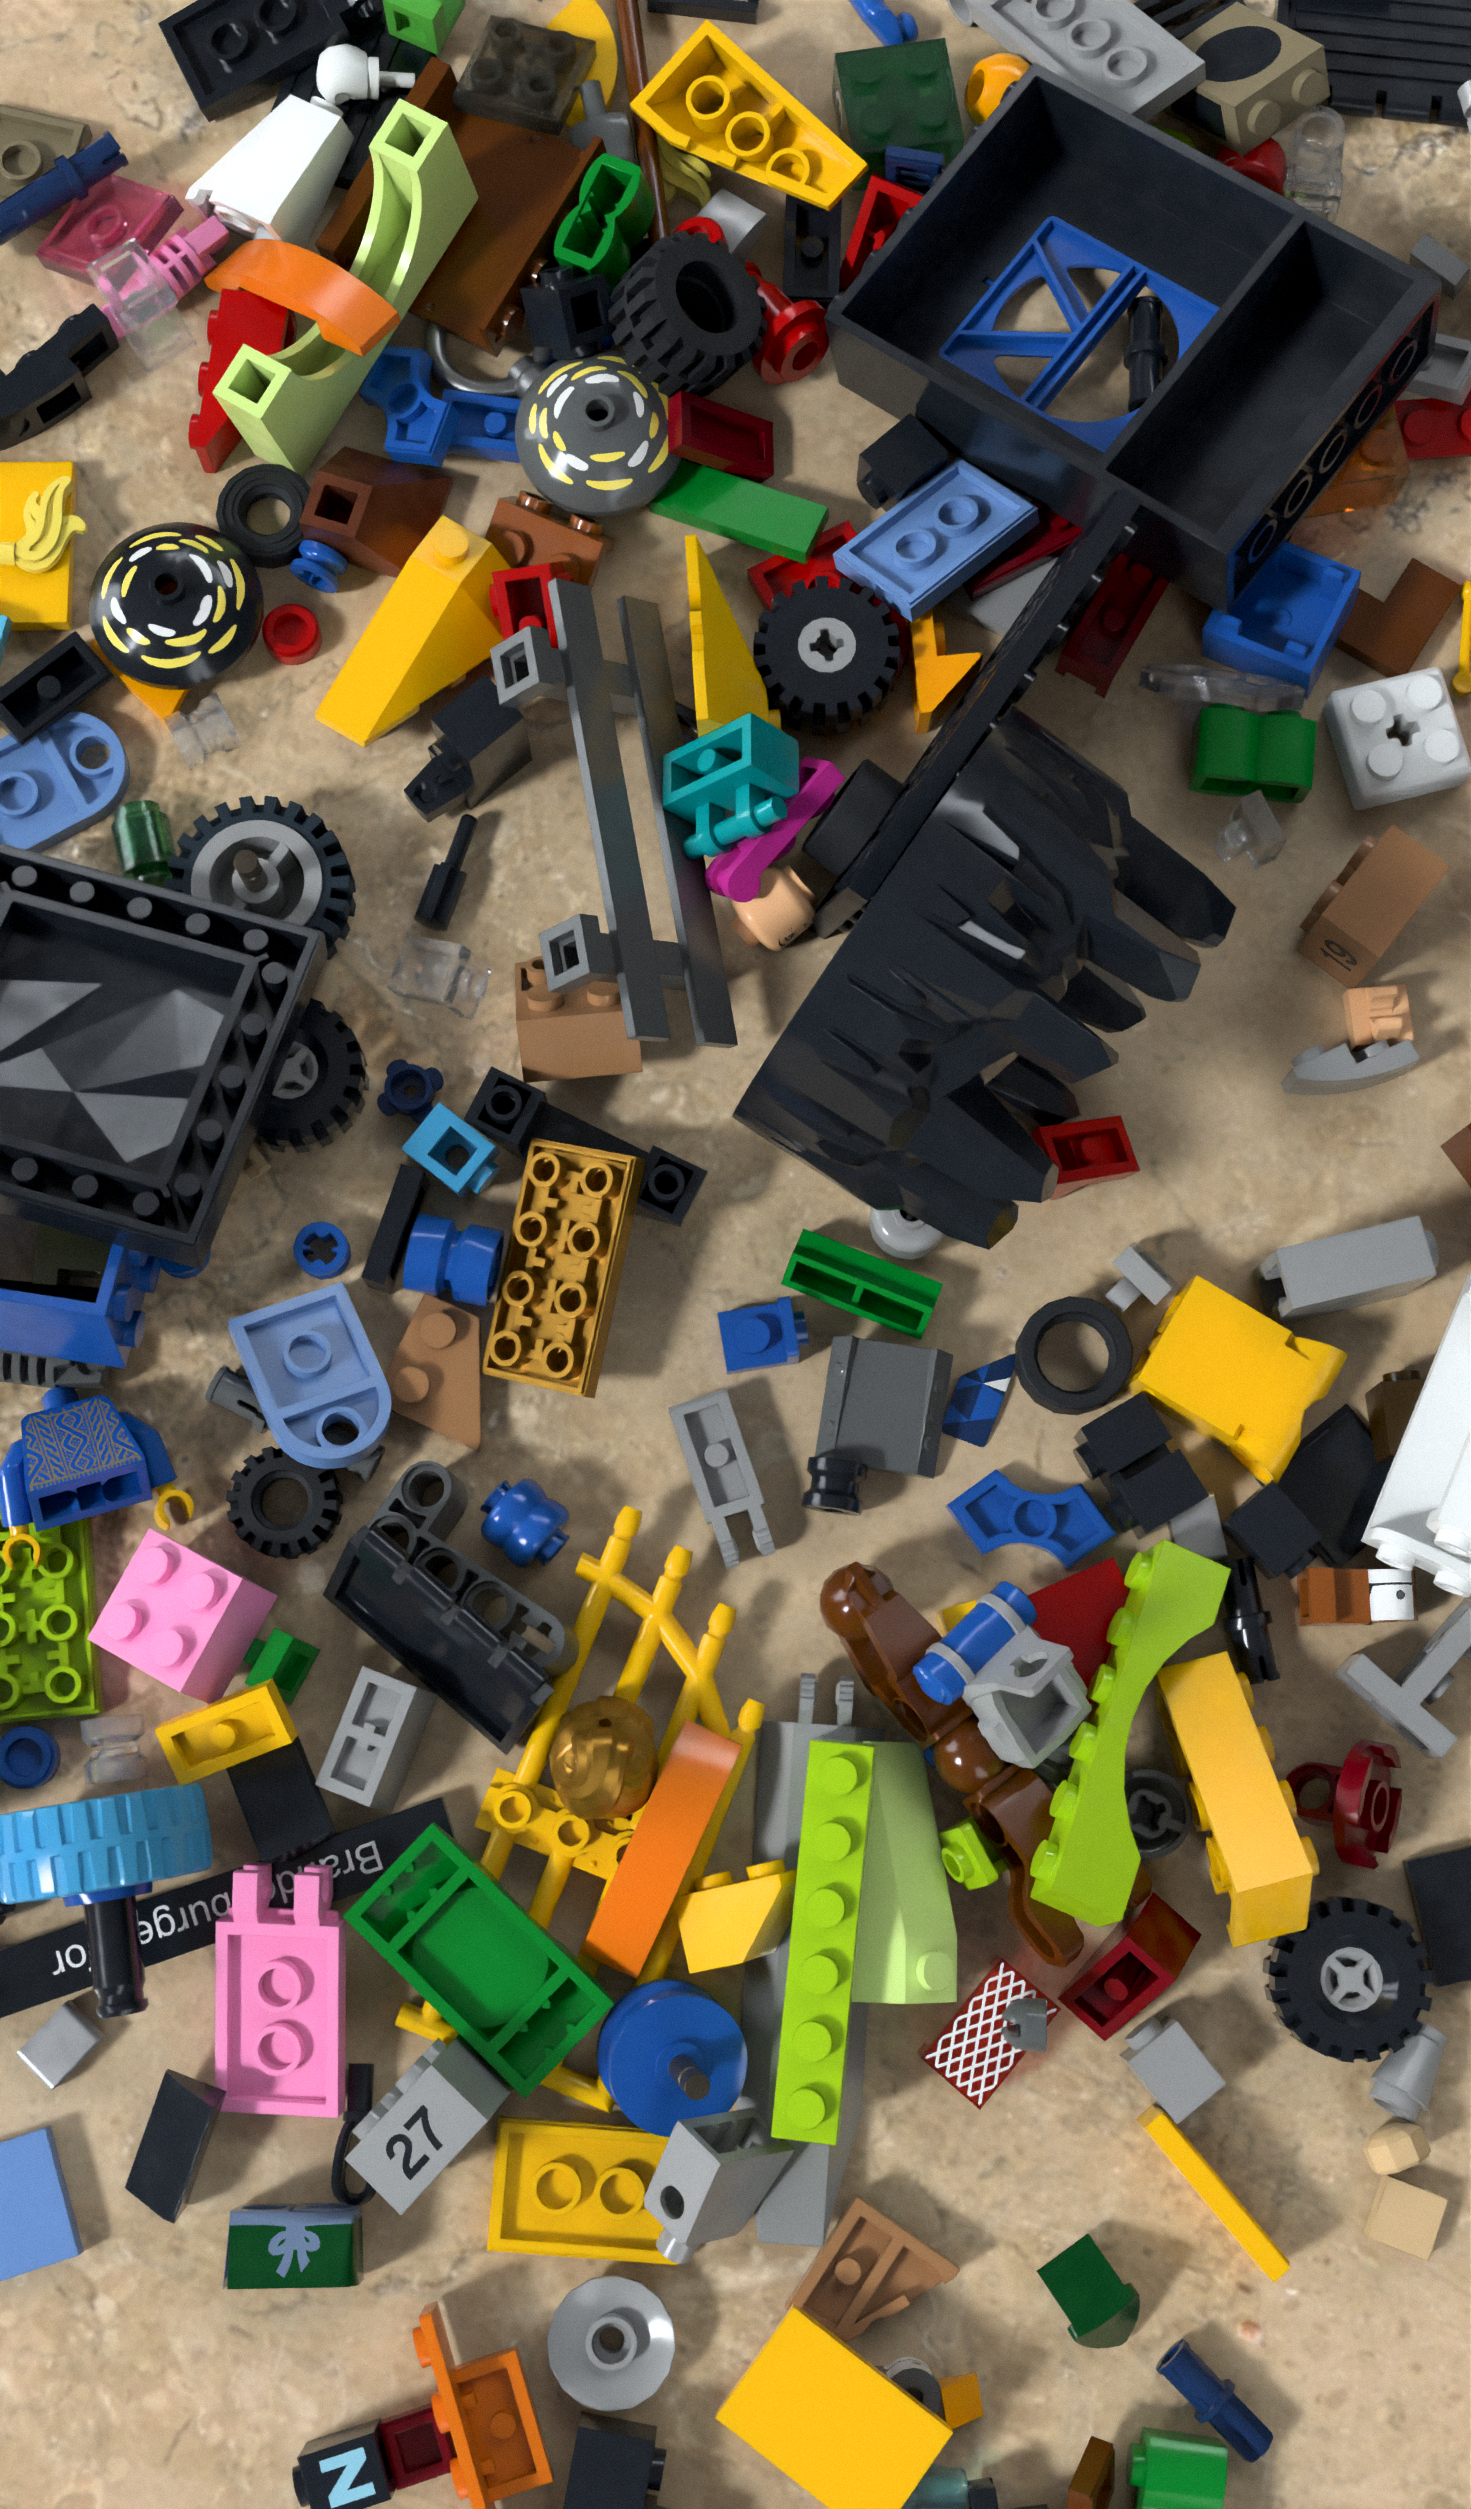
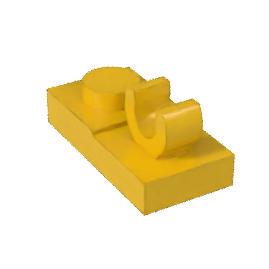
M273 1678L161 1722L154 1730L179 1785L193 1782L288 1745L298 1736V1732Z

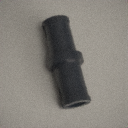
M1154 296L1137 297L1127 308V315L1129 316V345L1123 350V363L1125 368L1129 370V412L1140 408L1163 380V368L1168 363V347L1162 342L1163 302H1158V298Z
M1245 1557L1219 1563L1231 1569L1223 1594L1228 1618L1222 1619L1224 1632H1231L1239 1672H1244L1250 1685L1264 1683V1680L1274 1681L1281 1677L1277 1671L1267 1624L1273 1623L1271 1611L1264 1610L1253 1564L1255 1563L1254 1557Z

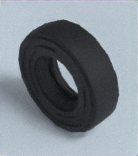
M263 463L244 468L228 480L219 495L216 511L219 530L239 545L252 561L254 567L275 569L290 565L294 559L302 557L299 552V546L305 538L299 521L311 487L300 474L283 465ZM265 498L279 499L290 509L289 521L285 528L271 535L259 534L253 531L247 524L248 511L252 505Z

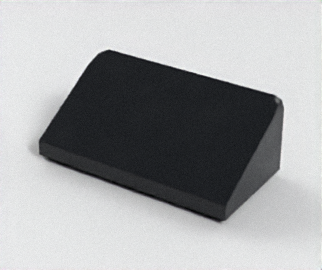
M74 631L0 688V726L17 743L25 747L112 680L114 675L80 635Z
M299 1736L288 1745L226 1768L259 1856L263 1862L294 1861L336 1832L320 1789L315 1785L316 1779Z
M167 2069L164 2074L125 2189L162 2219L175 2224L189 2201L227 2091Z

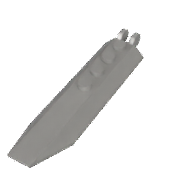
M801 1673L798 1722L763 1720L752 1865L783 1858L786 1870L795 1869L798 1866L811 1739L822 1738L863 1743V1741L884 1742L885 1729L851 1726L854 1676L840 1675L839 1683L836 1684V1725L812 1724L814 1704L817 1702L818 1683L815 1681L814 1673ZM792 1919L774 1953L745 1962L741 2032L746 2042L748 2066L742 2091L736 2100L737 2110L753 2108L771 2127ZM851 2002L842 2125L837 2144L828 2145L785 2139L795 2150L754 2211L758 2240L761 2243L823 2247L862 2112L868 2003Z

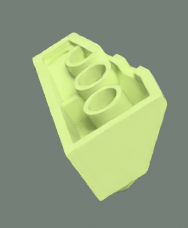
M863 1741V1743L877 1744L878 1748L860 1903L851 2002L889 2004L957 2002V1932L944 1863L941 1857L940 1841L923 1751L918 1742Z

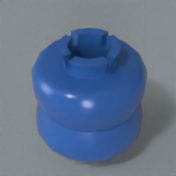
M522 1479L513 1487L505 1480L489 1495L480 1508V1511L487 1514L480 1528L481 1534L486 1541L502 1548L507 1558L518 1568H526L537 1559L542 1563V1566H546L570 1539L569 1535L562 1532L569 1521V1512L557 1501L547 1498L544 1490L533 1479Z

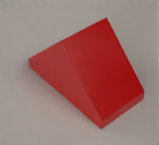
M874 173L871 175L840 269V288L848 289L861 273L863 264L869 254L875 249H881L896 230L903 213L909 207H915L925 195L924 193Z

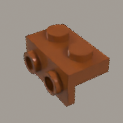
M520 490L518 497L498 498L485 539L494 545L511 569L563 561L564 572H571L575 583L590 586L592 590L604 554L611 552L616 542V539L602 534L604 529L602 523L585 515L572 513L570 519L550 511L552 502L528 491Z

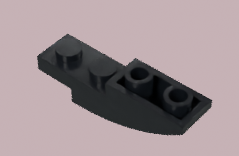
M94 303L90 304L80 314L68 317L61 324L58 332L40 348L24 354L18 360L15 369L8 375L0 369V451L16 446L44 432L93 398L84 377L120 347L109 319Z

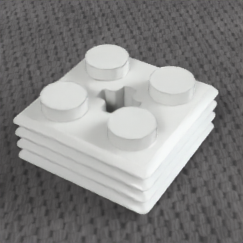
M1431 667L1333 691L1323 707L1335 751L1355 810H1363L1462 785L1463 781L1471 773V761L1442 670L1439 667ZM1396 731L1399 735H1403L1407 740L1406 745L1402 746L1398 738L1388 739V733Z

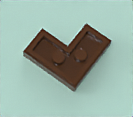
M1412 558L1385 602L1359 588L1358 599L1335 647L1387 678L1407 674L1462 586Z

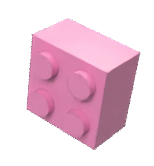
M149 1528L87 1639L178 1692L210 1704L223 1697L278 1595L190 1547Z

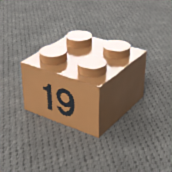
M1393 824L1379 841L1368 835L1336 880L1331 882L1299 927L1308 934L1297 948V951L1348 989L1356 988L1451 867Z

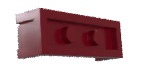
M1120 552L1062 650L1054 671L1062 676H1065L1066 672L1094 686L1096 688L1094 693L1105 698L1116 674L1170 582Z

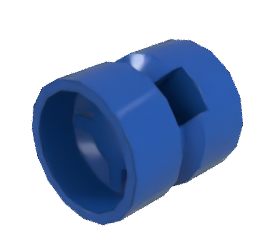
M420 1213L415 1221L407 1248L403 1271V1288L433 1296H438L446 1288L452 1291L456 1301L487 1307L492 1299L500 1270L504 1247V1231L476 1224H470L464 1231H458L453 1219Z

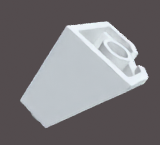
M290 94L189 188L185 200L201 218L207 220L212 215H215L227 230L249 240H280L306 249L355 137L342 119L343 112L332 103L315 96L311 98L309 103Z

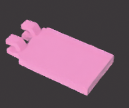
M246 1862L243 1865V1869H237L233 1872L232 1906L228 1907V1915H223L216 1921L215 2087L227 2091L220 2111L338 2118L345 2111L346 1920H340V1911L329 1910L333 1898L332 1865L308 1864L304 1867V1872L295 1874L294 1909L268 1908L272 1897V1863Z

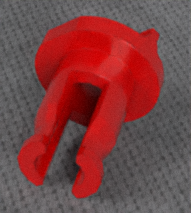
M747 261V265L744 268L750 276L755 275L760 284L757 292L759 296L765 298L767 311L761 316L768 321L767 333L761 337L764 343L760 351L752 357L753 369L769 385H781L787 382L799 381L809 375L820 364L828 350L829 337L824 320L827 311L814 300H803L793 303L775 284L761 277V272L754 263Z

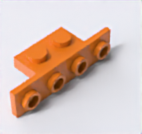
M438 2302L425 2305L419 2315L420 2326L413 2328V2340L422 2368L432 2366L439 2391L431 2394L432 2408L440 2433L451 2432L457 2457L450 2459V2470L458 2498L460 2500L469 2498L472 2509H496L494 2501L553 2482L555 2474L518 2346L515 2345L455 2365Z

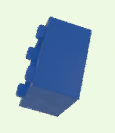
M1285 541L1227 616L1213 608L1202 630V656L1308 700L1358 599L1361 571Z

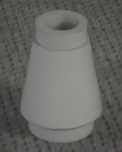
M1421 2021L1418 2022L1423 2024L1417 2035L1414 2036L1407 2033L1401 2039L1405 2047L1396 2053L1389 2052L1369 2078L1373 2084L1368 2095L1369 2099L1390 2114L1412 2123L1416 2122L1420 2111L1428 2112L1444 2053L1443 2048L1448 2040L1439 2030Z

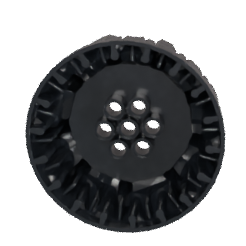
M1012 706L962 770L864 910L774 1045L741 1098L732 1117L875 1210L891 1211L902 1209L948 1237L990 1250L1014 1228L1018 1220L1019 1205L1012 1200L1042 1203L1052 1197L1057 1184L1059 1167L1013 1116L1036 1129L1038 1127L1070 1123L1080 1117L1081 1114L1075 1095L1052 1074L1073 1084L1117 1064L1119 1054L1083 1023L1106 1033H1114L1129 1029L1146 1018L1145 1009L1129 985L1150 997L1167 1002H1184L1188 999L1200 971L1201 963L1198 952L1187 943L1201 948L1217 947L1226 938L1236 906L1202 871L1131 816L1128 794L1118 782L1049 730Z

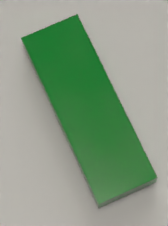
M685 459L682 460L679 470L670 484L656 498L649 502L651 513L806 565L829 519L827 506Z

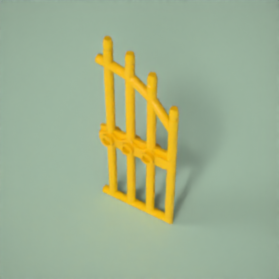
M627 1505L623 1507L617 1516L613 1526L615 1532L609 1536L601 1559L599 1560L583 1552L574 1575L591 1583L572 1629L579 1641L578 1658L568 1672L553 1677L550 1686L555 1691L537 1717L516 1773L497 1767L474 1825L491 1833L480 1863L498 1881H500L514 1843L549 1856L528 1909V1913L546 1930L549 1927L572 1866L607 1880L583 1943L646 1804L640 1810L633 1813L631 1820L627 1818L581 1819L565 1808L555 1789L538 1782L554 1740L557 1737L560 1718L567 1712L611 1598H615L643 1618L613 1696L626 1698L634 1704L637 1703L661 1641L686 1675L685 1683L657 1751L659 1761L657 1780L686 1719L696 1723L697 1717L700 1714L703 1727L743 1745L675 1897L696 1891L694 1879L702 1877L755 1743V1732L762 1725L766 1707L765 1704L748 1698L739 1712L737 1718L738 1726L731 1733L714 1674L727 1643L725 1640L726 1635L731 1633L735 1623L736 1609L720 1602L718 1603L708 1621L709 1630L703 1634L698 1649L672 1613L683 1586L682 1578L687 1576L691 1566L692 1551L677 1545L674 1546L664 1564L665 1573L660 1575L653 1595L621 1574L633 1545L631 1539L637 1535L642 1518V1511ZM672 1902L633 1988L649 1981L664 1978L681 1934L674 1902ZM579 1951L578 1961L596 1979L601 1962ZM426 2000L422 2008L404 2001L395 2022L396 2026L432 2041L440 2038L447 2046L459 2035ZM564 2058L539 2084L610 2114L615 2104V2100L605 2088L600 2075L595 2080L562 2066Z

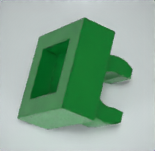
M274 1627L267 1642L254 1638L243 1658V1661L253 1665L245 1684L251 1687L273 1678L283 1702L292 1705L320 1649Z

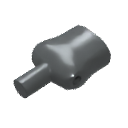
M589 80L580 84L579 91L586 119L571 127L569 131L571 145L586 151L594 136H598L603 139L607 154L637 165L635 141L628 115L623 112L607 113L599 80Z

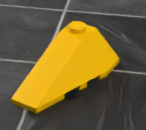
M708 19L702 23L630 103L631 109L670 145L827 211H830L869 169L868 164Z
M442 515L409 557L316 710L315 719L365 748L420 710L421 703L446 686L451 690L466 680L467 672L488 658L492 660L490 649L503 641L500 620L495 619L490 603L489 588L491 584H494L492 572L511 569L494 545Z
M685 535L698 738L750 712L781 730L780 709L768 710L766 686L697 535Z

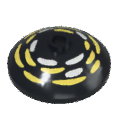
M187 522L163 523L144 528L130 535L115 546L98 568L91 585L88 603L89 619L93 634L107 659L124 675L153 688L184 690L200 687L220 679L238 666L248 655L262 627L264 594L252 561L239 545L229 537L199 524ZM167 583L178 584L176 591L172 594L163 595L159 593L162 586Z

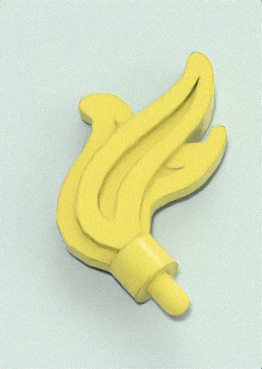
M656 132L666 206L670 205L675 199L676 194L694 202L701 210L711 199L710 189L706 181H712L709 168L699 158L677 152L674 146L670 145Z
M61 476L51 482L44 490L41 501L38 491H33L30 494L23 510L26 534L17 542L0 541V565L18 566L24 571L34 574L46 572L57 564L73 535H84L87 533V526L79 516L65 515L67 496L74 489L71 477Z

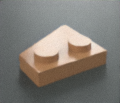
M424 1294L384 1375L391 1393V1412L477 1452L480 1451L483 1445V1433L481 1432L482 1373L480 1370L481 1320L479 1317L432 1295Z
M855 2194L824 2242L823 2247H821L785 2303L786 2310H789L792 2304L795 2303L839 2339L847 2343L866 2332L869 2325L881 2318L891 2317L909 2306L911 2300L941 2282L946 2284L953 2280L959 2273L960 2268L945 2255L861 2196Z

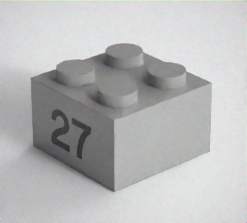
M460 2034L449 2046L438 2038L353 2129L352 2133L361 2141L347 2155L345 2160L402 2215L488 2122L514 2088Z

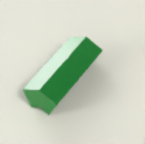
M804 1228L792 1252L781 1285L919 1340L922 1339L943 1286L940 1282Z

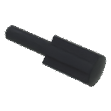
M465 814L461 817L445 862H441L440 865L434 863L414 916L415 921L427 928L443 932L448 929L467 878V874L460 869L478 824L477 819L472 815Z

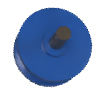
M680 1979L649 1981L623 1995L605 2017L596 2046L598 2072L611 2097L635 2125L659 2136L670 2137L678 2120L728 2112L738 2099L746 2079L748 2066L747 2047L738 2024L707 1991L698 1985Z

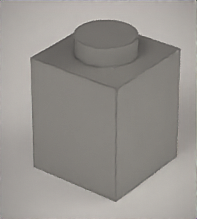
M1155 2016L1149 2017L1135 2027L1125 2038L1129 2047L1119 2056L1156 2104L1177 2125L1226 2085L1225 2081L1178 2021L1169 2016L1164 2017L1160 2022Z

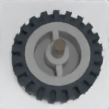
M252 796L239 798L241 808L230 810L226 802L214 807L218 817L210 822L203 814L193 822L197 829L196 834L191 837L184 832L177 841L182 851L180 856L172 854L170 856L167 867L172 873V879H165V888L322 931L325 934L327 959L330 961L338 952L334 944L338 937L346 940L350 931L347 922L348 916L354 917L356 903L353 898V892H356L355 880L346 855L332 829L328 831L324 821L314 812L310 817L306 815L302 805L290 801L286 808L281 806L278 797L265 796L264 805H256Z

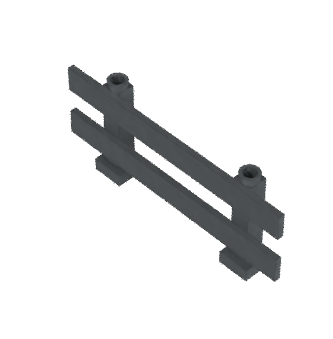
M554 578L548 582L559 649L550 647L547 629L528 625L490 649L500 705L518 709L539 696L569 702L609 934L600 933L598 916L579 913L539 933L548 991L568 994L593 981L618 983L627 1039L665 1042L671 1039L662 989L687 991L696 1045L730 1049L737 1046L738 1041L711 893L705 885L704 856L695 860L688 858L682 845L686 837L696 833V826L662 807L663 755L684 745L658 604L625 595L617 599L628 665L603 659L590 586ZM613 712L638 717L678 943L653 940Z

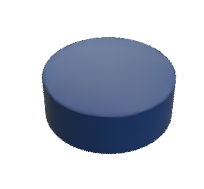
M20 1726L11 1729L0 1738V1779L7 1785L17 1789L37 1788L46 1784L57 1772L60 1764V1748L53 1735L45 1729L35 1726Z

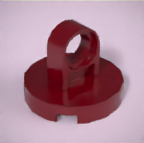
M1362 1739L1352 1747L1344 1761L1343 1767L1306 1762L1296 1766L1286 1777L1294 1795L1297 1816L1311 1825L1333 1829L1335 1849L1342 1863L1375 1869L1379 1866L1376 1856H1373L1375 1851L1388 1854L1392 1846L1399 1822L1402 1788L1390 1786V1767L1401 1769V1762L1395 1747L1387 1743ZM1313 1779L1328 1781L1330 1795L1327 1801L1316 1809L1302 1807L1300 1803L1302 1787Z

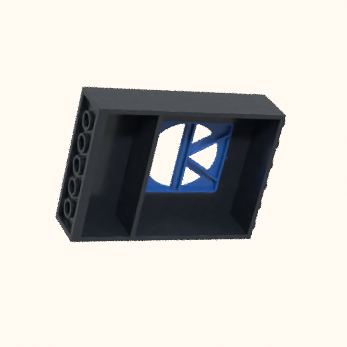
M1034 62L1019 81L1015 80L1009 84L1002 95L1000 104L984 123H978L972 129L964 148L950 165H944L942 172L935 175L931 188L915 207H909L903 213L896 230L881 249H875L869 254L863 264L861 273L845 292H839L832 299L824 320L840 385L900 421L911 412L942 446L1082 530L1122 486L1140 498L1142 503L1130 519L1138 528L1121 553L1227 616L1433 355L1443 283ZM1070 268H1099L1121 274L1088 313L1067 270ZM1044 277L1072 333L995 331L994 327L1002 309L1013 295L1033 280ZM1146 286L1154 292L1165 304L1175 322L1179 337V353L1176 364L1145 403L1137 410L1126 415L1096 422L1068 421L1054 418L1045 413V409L1141 290ZM999 356L1052 358L1021 398L1014 395L1006 386L994 362Z

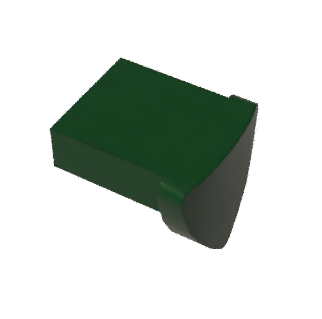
M1089 2233L1037 2270V2273L1071 2322L1067 2330L1076 2343L1085 2347L1100 2349L1120 2346L1128 2340L1139 2316V2293L1132 2283L1125 2285L1122 2283Z

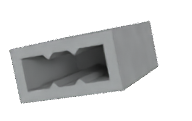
M1418 1215L1276 1249L1253 1270V1275L1265 1316L1280 1325L1406 1296L1437 1275L1434 1266H1437L1439 1263V1253L1433 1234L1430 1230L1424 1231L1420 1216Z

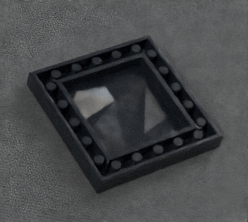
M0 843V1213L21 1217L25 1220L202 1270L266 1111L267 1104L270 1101L327 959L328 953L324 932Z

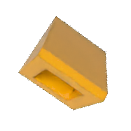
M977 2373L937 2379L942 2397L943 2419L953 2429L984 2415Z

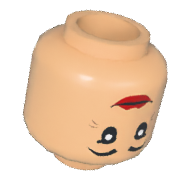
M769 864L759 876L760 889L755 898L745 903L731 900L732 907L737 916L730 921V924L752 949L761 942L772 951H780L813 923L812 919L816 912L812 905L818 900V897L790 864H787L783 869L777 865Z

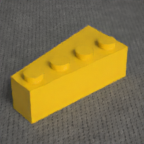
M1227 1651L1160 1668L1155 1675V1703L1178 1776L1185 1777L1191 1775L1193 1781L1186 1783V1793L1191 1803L1192 1820L1196 1832L1208 1830L1211 1837L1206 1838L1207 1854L1211 1865L1209 1873L1216 1895L1229 1892L1231 1898L1230 1923H1227L1226 1927L1233 1948L1307 1929L1312 1878L1314 1875H1318L1320 1871L1318 1858L1311 1839L1308 1836L1299 1838L1292 1820V1818L1297 1817L1294 1795L1287 1780L1277 1781L1271 1766V1763L1275 1762L1273 1742L1265 1725L1256 1727L1250 1709L1254 1708V1697L1246 1674L1244 1672L1235 1673Z

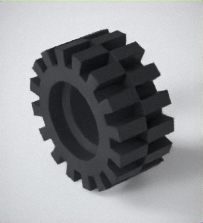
M270 1446L261 1449L263 1454L257 1457L250 1455L243 1461L246 1464L241 1472L236 1470L231 1478L235 1483L232 1491L227 1490L226 1501L230 1503L231 1511H227L229 1522L235 1525L237 1529L235 1533L241 1540L248 1543L251 1548L267 1556L296 1559L298 1555L304 1553L310 1555L318 1550L317 1546L323 1541L327 1543L334 1535L331 1533L334 1525L340 1524L342 1514L339 1513L340 1504H343V1494L339 1491L337 1485L340 1483L330 1469L304 1465L291 1458L281 1448L275 1449ZM283 1479H292L300 1482L308 1495V1507L304 1516L296 1523L288 1526L272 1524L266 1518L262 1507L263 1496L266 1490L273 1483Z

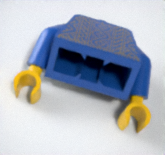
M57 1386V1388L47 1391L42 1397L43 1410L28 1414L21 1420L22 1439L10 1445L0 1467L2 1526L9 1527L10 1538L6 1540L2 1548V1557L4 1562L14 1572L15 1565L12 1553L19 1545L29 1544L33 1546V1559L36 1568L40 1567L43 1561L42 1547L34 1537L30 1536L29 1523L34 1522L36 1532L78 1521L153 1499L151 1492L153 1488L156 1489L159 1497L153 1515L155 1522L163 1530L168 1531L171 1527L163 1509L166 1503L175 1502L181 1505L187 1521L192 1517L194 1510L193 1500L189 1494L182 1490H176L172 1481L177 1478L162 1438L156 1429L129 1412H118L109 1397L97 1395L80 1400L77 1391L70 1387Z

